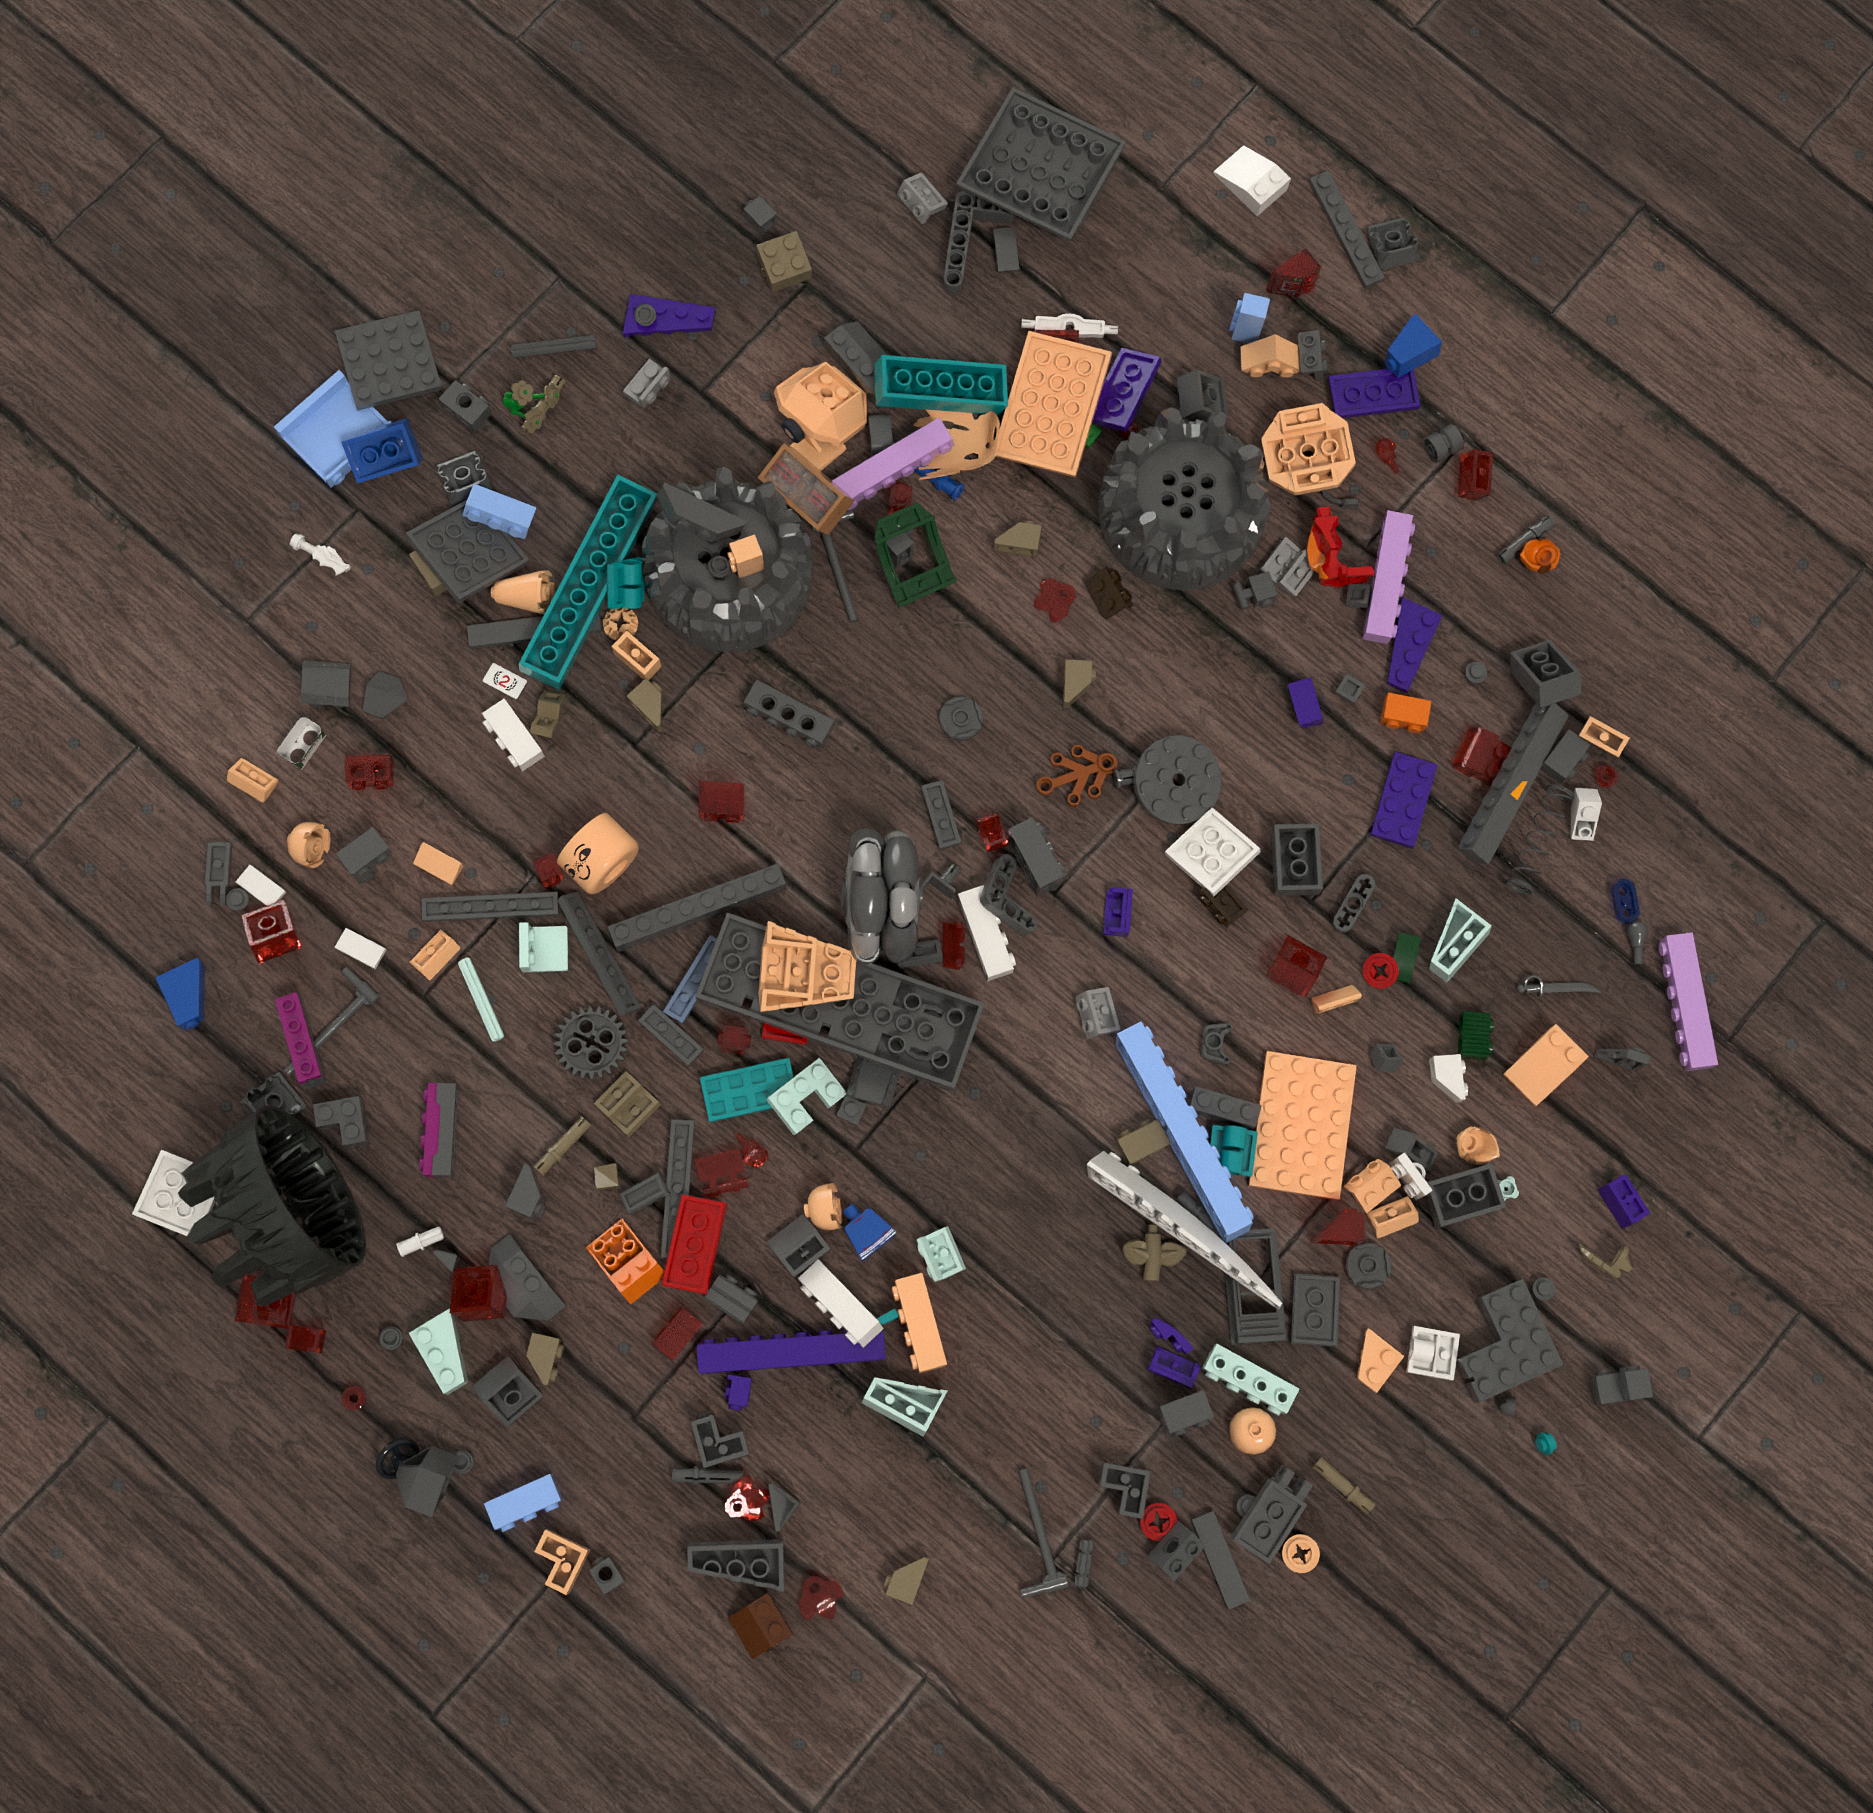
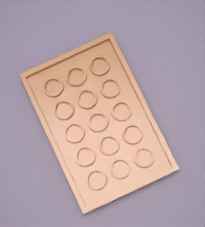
M1028 331L1009 395L1008 407L1005 409L999 429L995 457L1076 478L1112 352Z
M1270 1051L1266 1052L1259 1105H1262L1255 1129V1131H1258L1253 1175L1249 1177L1248 1186L1340 1200L1357 1065Z

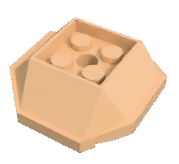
M827 362L814 367L800 369L778 385L774 391L778 409L787 418L795 420L811 438L821 442H828L832 446L840 447L865 428L867 423L866 392L835 366H830Z
M1323 403L1279 411L1261 438L1269 482L1293 495L1337 488L1356 464L1348 423L1329 410ZM1305 451H1311L1314 455L1311 457H1306L1302 453Z

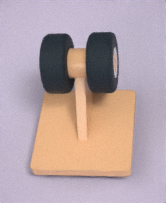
M787 418L781 423L784 432L794 442L790 446L795 448L820 471L846 450L844 444L840 447H835L828 442H821L811 438L792 418Z

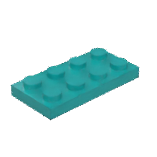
M785 1058L700 1077L709 1123L773 1109L766 1099L793 1079L790 1059Z

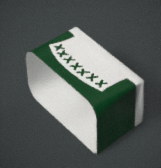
M305 717L300 718L279 746L277 752L283 759L302 770L326 735L316 723ZM307 731L318 733V737L311 746L303 741V736ZM295 749H302L306 754L298 763L292 762L290 758L291 752Z

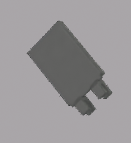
M1281 1465L1277 1470L1275 1478L1272 1476L1271 1479H1267L1230 1537L1268 1564L1271 1563L1305 1510L1307 1504L1303 1501L1313 1486L1299 1477L1292 1489L1287 1487L1295 1473L1284 1465Z

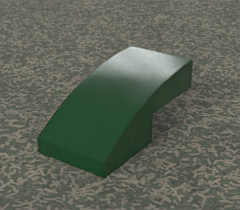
M1401 932L1397 934L1392 956L1398 964L1399 975L1396 981L1410 983L1421 937Z

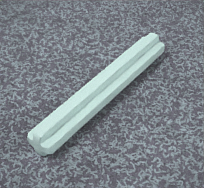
M469 957L464 958L458 962L460 970L493 1042L499 1041L504 1037V1033Z

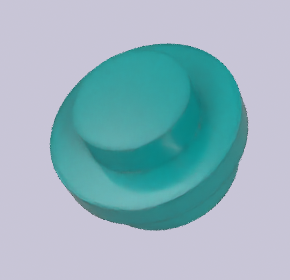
M1549 1432L1537 1434L1535 1444L1539 1452L1547 1456L1552 1454L1557 1448L1552 1434Z

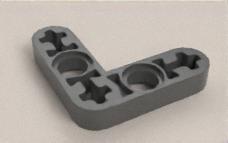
M1004 854L994 861L980 895V902L985 909L1019 934L1028 935L1036 930L1037 920L1031 913L1006 896L1016 870V861L1011 855ZM995 877L1000 879L1002 887L996 884ZM1005 906L1011 909L1012 916L1006 913Z

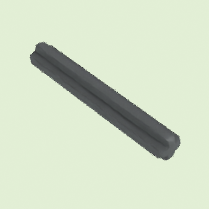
M594 335L513 344L511 345V355L515 358L590 349L596 347V338Z

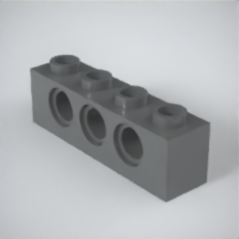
M757 679L744 700V708L748 714L753 717L760 716L766 719L765 722L772 727L777 728L779 726L785 729V733L791 737L796 738L798 736L804 739V742L812 748L817 746L822 749L835 727L833 719ZM766 702H772L775 705L770 710L763 708ZM786 712L794 714L791 720H785L782 716ZM809 722L814 727L811 730H804L802 725Z

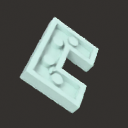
M820 1058L766 1099L793 1135H796L813 1121L799 1103L815 1091L826 1107L830 1108L847 1093Z

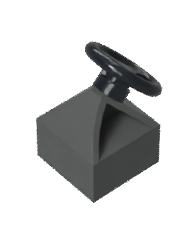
M400 1438L390 1442L381 1450L376 1460V1470L385 1479H397L399 1491L406 1508L432 1517L445 1496L458 1455L434 1446H430L419 1453V1447L414 1440ZM399 1446H410L412 1454H403L400 1452ZM392 1451L390 1462L383 1468L385 1457Z

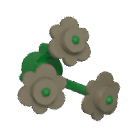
M521 380L519 383L512 384L511 389L513 392H506L503 398L504 406L507 409H511L512 415H518L526 419L524 427L527 428L529 433H533L541 427L544 414L537 408L533 409V411L529 410L526 414L520 410L525 407L527 402L539 398H545L549 408H554L555 404H558L559 391L557 387H554L553 383H549V385L544 387V393L532 394L533 387L530 384H526L524 380Z

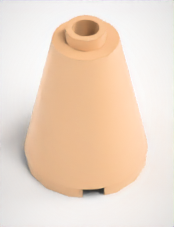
M542 570L495 582L491 587V596L495 599L496 603L544 615L555 595L554 582L549 580V577H552L550 571Z

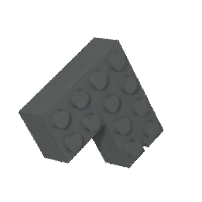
M1523 1279L1476 1298L1495 1342L1456 1359V1366L1462 1378L1468 1379L1473 1377L1474 1381L1465 1383L1474 1403L1482 1402L1563 1365Z

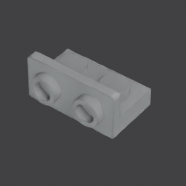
M922 172L905 179L897 192V196L921 224L926 223L930 215L945 209L948 204Z
M649 359L625 387L623 394L644 409L648 404L650 405L655 401L657 392L668 385L670 381L669 369L666 366L662 368Z
M1109 987L1087 990L1076 996V1007L1080 1013L1082 1029L1087 1039L1116 1033L1121 1030Z

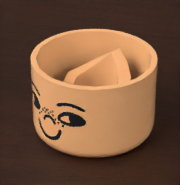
M603 813L592 819L574 835L561 851L557 864L585 892L596 894L611 885L629 867L638 853L639 845L608 813Z

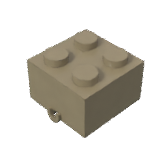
M797 231L756 245V254L762 267L761 273L763 278L766 277L772 293L812 279V268Z

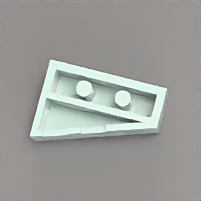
M1455 899L1431 960L1429 970L1447 983L1489 935L1492 925L1458 899Z
M449 1308L409 1333L440 1389L446 1395L468 1383L455 1322L454 1310Z
M875 1377L862 1403L915 1433L924 1436L947 1390L926 1388L925 1386H914Z

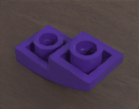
M1157 1318L1150 1321L1152 1325L1150 1330L1155 1338H1161L1164 1341L1171 1336L1173 1339L1171 1344L1177 1353L1182 1352L1185 1355L1194 1349L1186 1338L1169 1324Z

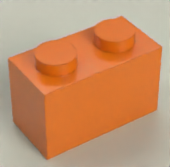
M1388 692L1384 698L1380 724H1385L1390 729L1405 728L1411 733L1423 732L1428 726L1431 701Z

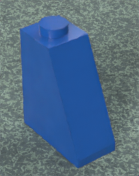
M1414 314L1388 349L1385 365L1390 372H1393L1399 378L1438 357L1442 341L1417 314Z
M195 958L156 977L177 1026L183 1030H191L197 1027L199 1022L204 1020L205 965L203 961Z

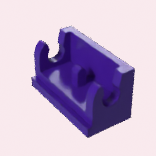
M1312 678L1289 683L1288 688L1299 726L1308 728L1324 724Z
M1110 888V890L1106 891L1103 935L1128 937L1133 889Z
M1626 1174L1597 1189L1621 1229L1636 1223L1650 1214Z
M1156 1346L1147 1370L1190 1389L1194 1385L1200 1365Z

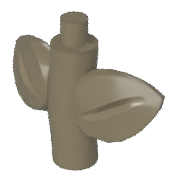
M1148 1225V1234H1145V1241L1133 1239L1123 1245V1253L1133 1265L1145 1264L1143 1281H1159L1161 1265L1166 1267L1175 1266L1187 1253V1249L1176 1242L1165 1241L1161 1243V1235L1157 1234V1225Z

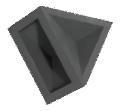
M379 671L366 685L362 711L384 720L385 716L407 701L408 698L400 678Z
M772 1483L768 1485L775 1531L778 1532L783 1529L800 1505V1502Z

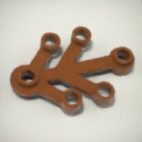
M1075 745L1071 749V756L1074 759L1084 758L1094 763L1084 766L1056 752L1052 754L1050 759L1052 766H1062L1073 772L1054 779L1041 777L1037 781L1036 790L1040 795L1048 796L1053 792L1054 788L1077 780L1072 793L1067 798V803L1070 807H1077L1080 804V795L1089 775L1098 772L1094 784L1088 788L1087 792L1089 798L1098 799L1106 775L1112 774L1113 770L1117 769L1118 761L1113 754L1102 753L1097 755L1085 750L1081 745ZM1080 749L1082 754L1075 755L1074 750ZM1060 757L1061 762L1055 763L1053 758ZM1104 761H1108L1110 763V767L1106 768L1102 765V763ZM1046 784L1049 786V789L1043 791L1041 785ZM1096 789L1098 794L1092 795L1090 790ZM1076 797L1078 802L1072 803L1070 798Z

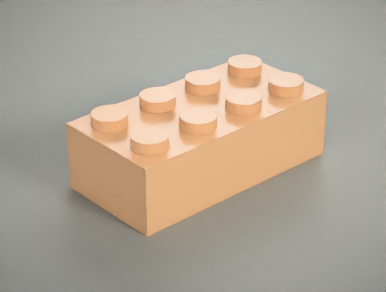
M923 1273L895 1280L892 1293L895 1302L899 1301L901 1309H898V1315L901 1324H906L907 1332H904L907 1347L912 1346L913 1355H910L913 1370L918 1369L920 1374L945 1367L947 1362Z

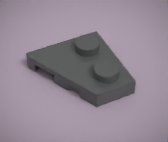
M1638 1048L1596 1049L1594 1056L1596 1059L1633 1071L1647 1066L1650 1060V1056L1644 1054V1051Z

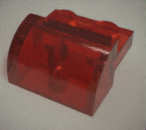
M1476 727L1468 728L1452 767L1467 777L1473 776L1491 787L1511 747L1500 741V736L1491 731Z

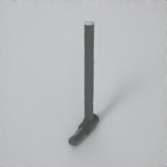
M848 510L839 522L855 518L853 510ZM811 525L813 532L821 533L849 621L850 623L857 622L858 617L831 534L826 535Z
M345 967L341 974L356 987L357 998L315 1039L317 1050L363 1004L374 1005L380 999V996L348 967ZM293 1062L284 1069L285 1073L289 1076L295 1072Z
M1028 1468L1020 1470L1019 1474L1048 1575L1045 1576L1042 1583L1020 1589L1022 1598L1043 1592L1050 1593L1069 1587L1065 1574L1056 1571Z

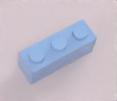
M1244 293L1243 299L1237 302L1229 331L1233 332L1232 340L1248 344L1258 341L1266 318L1269 298Z
M473 484L462 516L467 517L471 521L488 525L492 529L509 533L513 537L525 539L536 507Z
M548 1474L484 1503L494 1530L501 1528V1531L505 1532L516 1527L514 1522L520 1519L527 1522L538 1517L536 1514L538 1511L545 1509L547 1513L558 1508V1502L563 1501L553 1474Z

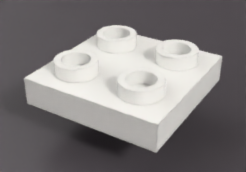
M1405 1153L1389 1163L1397 1179L1400 1178L1405 1186L1403 1188L1410 1198L1414 1197L1415 1200H1418L1432 1191L1424 1179L1426 1175L1424 1167L1419 1163H1412Z
M1412 1326L1406 1372L1453 1381L1460 1334Z

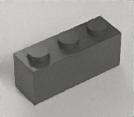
M1197 1086L1192 1090L1188 1106H1193L1197 1115L1248 1130L1256 1128L1262 1105Z

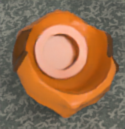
M1533 538L1524 545L1520 554V560L1530 571L1544 574L1556 568L1561 553L1560 549L1546 538Z

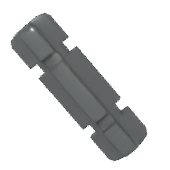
M1090 1540L1080 1541L1079 1549H1081V1553H1078L1076 1567L1078 1576H1075L1074 1582L1078 1587H1088L1089 1584L1087 1574H1090L1092 1562L1090 1552L1093 1551L1094 1542Z

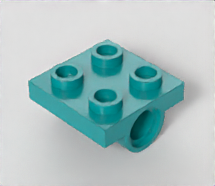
M636 557L607 564L608 608L618 609L622 607L633 609L642 607V602H645L643 558Z
M1212 1125L1209 1144L1210 1146L1214 1145L1220 1156L1218 1161L1221 1166H1226L1231 1175L1252 1177L1258 1131L1247 1130L1239 1126Z

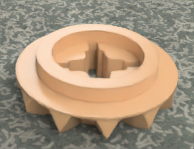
M622 607L611 609L606 612L603 619V628L610 638L618 640L626 631L632 636L636 633L638 619L632 609ZM622 615L624 622L627 624H622L618 631L617 623L614 622L619 621Z
M1302 1534L1290 1537L1284 1543L1281 1551L1283 1562L1290 1570L1297 1573H1306L1314 1569L1320 1557L1317 1543L1311 1537ZM1296 1544L1301 1550L1309 1549L1304 1554L1305 1563L1300 1558H1292L1297 1553Z

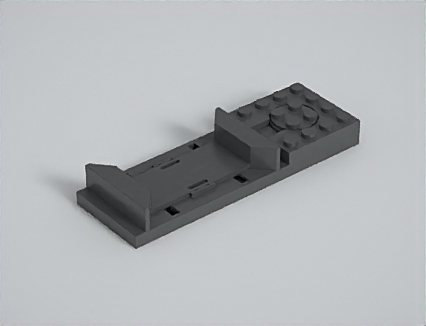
M730 913L726 914L695 996L697 1000L707 1003L708 1008L719 1007L849 1053L855 1060L860 1057L868 1060V1063L954 1093L985 1003L872 963L865 965L856 962L853 999L760 1012L758 992L761 954L767 926ZM745 998L753 1000L750 1011L741 1008ZM822 1025L830 1028L827 1038L818 1036Z

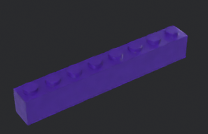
M845 1329L841 1330L842 1334L832 1335L830 1330L819 1331L818 1336H809V1332L795 1333V1338H786V1334L772 1335V1339L763 1340L762 1336L748 1337L749 1341L739 1342V1337L725 1338V1343H716V1339L702 1340V1345H697L698 1373L709 1374L886 1360L884 1331L875 1336L864 1348L858 1342L854 1345L845 1336L847 1333Z

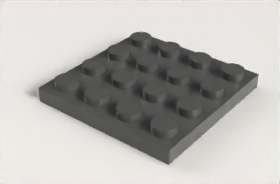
M419 310L335 330L357 411L442 390Z
M467 500L406 532L404 537L458 604L525 567L530 561L508 533L492 529L488 525L471 521L467 517L462 516Z

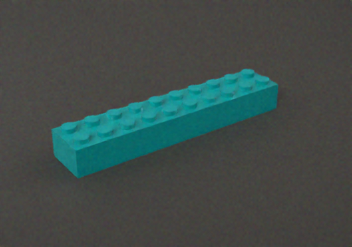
M617 474L519 662L520 672L560 690L608 598L607 564L628 559L657 503V493Z

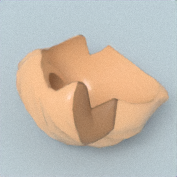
M1470 1126L1460 1132L1456 1138L1459 1156L1469 1164L1484 1165L1500 1156L1496 1138L1490 1131L1482 1127Z

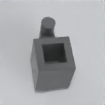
M1269 571L1248 577L1245 584L1247 589L1243 590L1241 582L1233 585L1241 610L1250 607L1248 599H1251L1254 608L1260 606L1261 608H1267L1274 604L1278 596Z

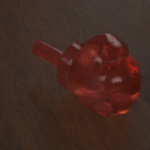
M1382 438L1377 441L1375 451L1385 464L1390 463L1394 473L1397 474L1400 470L1394 461L1397 458L1394 452L1396 443L1390 438Z
M740 1133L736 1135V1138L744 1146L741 1149L744 1153L742 1160L747 1166L751 1165L758 1168L768 1160L769 1153L766 1149L762 1148L754 1140L748 1143Z

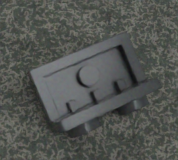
M1319 330L1298 333L1301 374L1314 373L1316 381L1324 380V372H1328L1327 359H1323L1322 352H1326L1325 339H1321Z

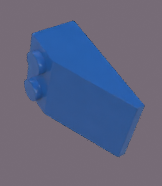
M408 418L383 425L341 442L357 483L418 466L423 460Z

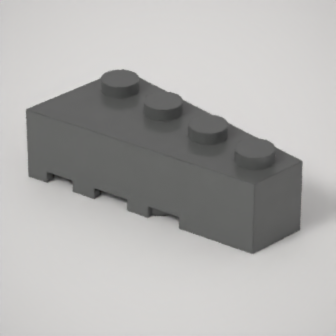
M783 1539L688 1543V1571L784 1592Z

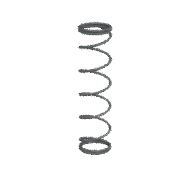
M1549 784L1546 788L1549 794L1542 797L1543 805L1550 812L1535 814L1534 821L1542 830H1534L1526 834L1527 841L1535 849H1524L1518 853L1520 861L1526 867L1512 869L1510 871L1512 878L1506 881V884L1517 892L1532 894L1534 891L1530 884L1515 879L1512 872L1517 869H1526L1541 874V871L1528 866L1521 859L1520 854L1523 851H1537L1549 855L1548 852L1534 846L1529 841L1528 835L1532 832H1542L1557 837L1556 834L1542 828L1537 823L1536 817L1539 814H1553L1560 818H1565V816L1553 812L1544 803V798L1550 795L1562 800H1573V792L1563 786ZM1550 788L1562 790L1570 796L1555 793ZM1510 882L1517 883L1519 886H1521V887L1524 888V889H1521V888H1519V887H1516L1515 885L1511 884Z

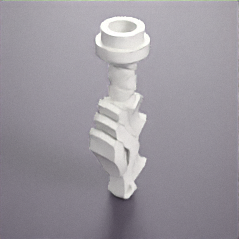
M294 534L291 538L290 546L294 550L303 549L312 554L313 559L320 562V566L333 568L336 575L351 569V566L345 564L336 550L330 546L326 548L325 546L311 545L305 541V536L301 534Z

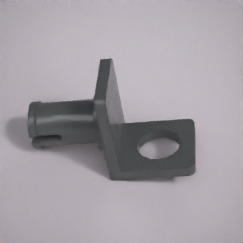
M950 863L940 877L931 872L922 883V891L924 892L929 884H931L945 896L952 899L956 889L950 884L961 873L960 868L957 866L953 871L955 864Z

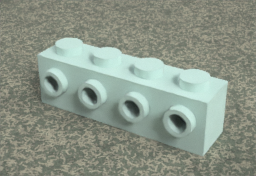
M1219 1344L1213 1346L1201 1369L1206 1372L1205 1376L1215 1382L1218 1379L1227 1383L1225 1387L1235 1393H1238L1239 1390L1247 1394L1246 1399L1257 1405L1259 1402L1264 1403L1268 1406L1267 1410L1277 1416L1280 1413H1288L1299 1391V1388Z

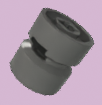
M1449 424L1440 429L1438 433L1434 432L1425 437L1423 445L1429 458L1437 463L1447 458V453L1454 454L1464 448V441L1459 430L1453 424Z

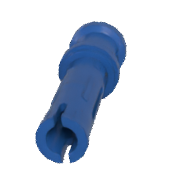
M919 467L914 469V472L922 477L927 476V473L937 471L936 469L919 470ZM950 475L927 479L935 485L936 490H942L950 495L953 501L960 497L965 488V484H959L950 478Z

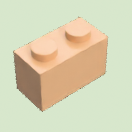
M755 535L729 544L730 552H727L729 565L733 573L737 572L739 578L764 570L763 554Z
M628 631L612 645L614 655L643 680L647 679L649 681L661 668L660 659Z
M1591 716L1579 734L1582 739L1617 758L1630 739L1628 736Z

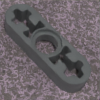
M1362 874L1354 881L1332 920V927L1336 932L1347 933L1353 927L1375 888V880L1372 876ZM1364 880H1366L1368 882L1367 886L1370 887V889L1365 888V890L1360 895L1357 893L1361 888V884L1359 882H1364ZM1350 898H1355L1359 901L1360 906L1358 909L1353 910L1349 908L1347 902ZM1346 913L1351 914L1346 920L1348 926L1340 927V922L1337 919L1341 920Z

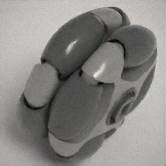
M868 827L860 828L853 832L849 838L848 865L844 882L841 883V909H844L849 935L846 944L847 950L851 952L856 962L866 965L875 962L881 956L882 951H884V954L890 961L903 963L910 958L916 949L918 941L919 910H922L923 891L922 883L919 880L920 868L917 850L912 838L901 830H892L882 838L875 829Z

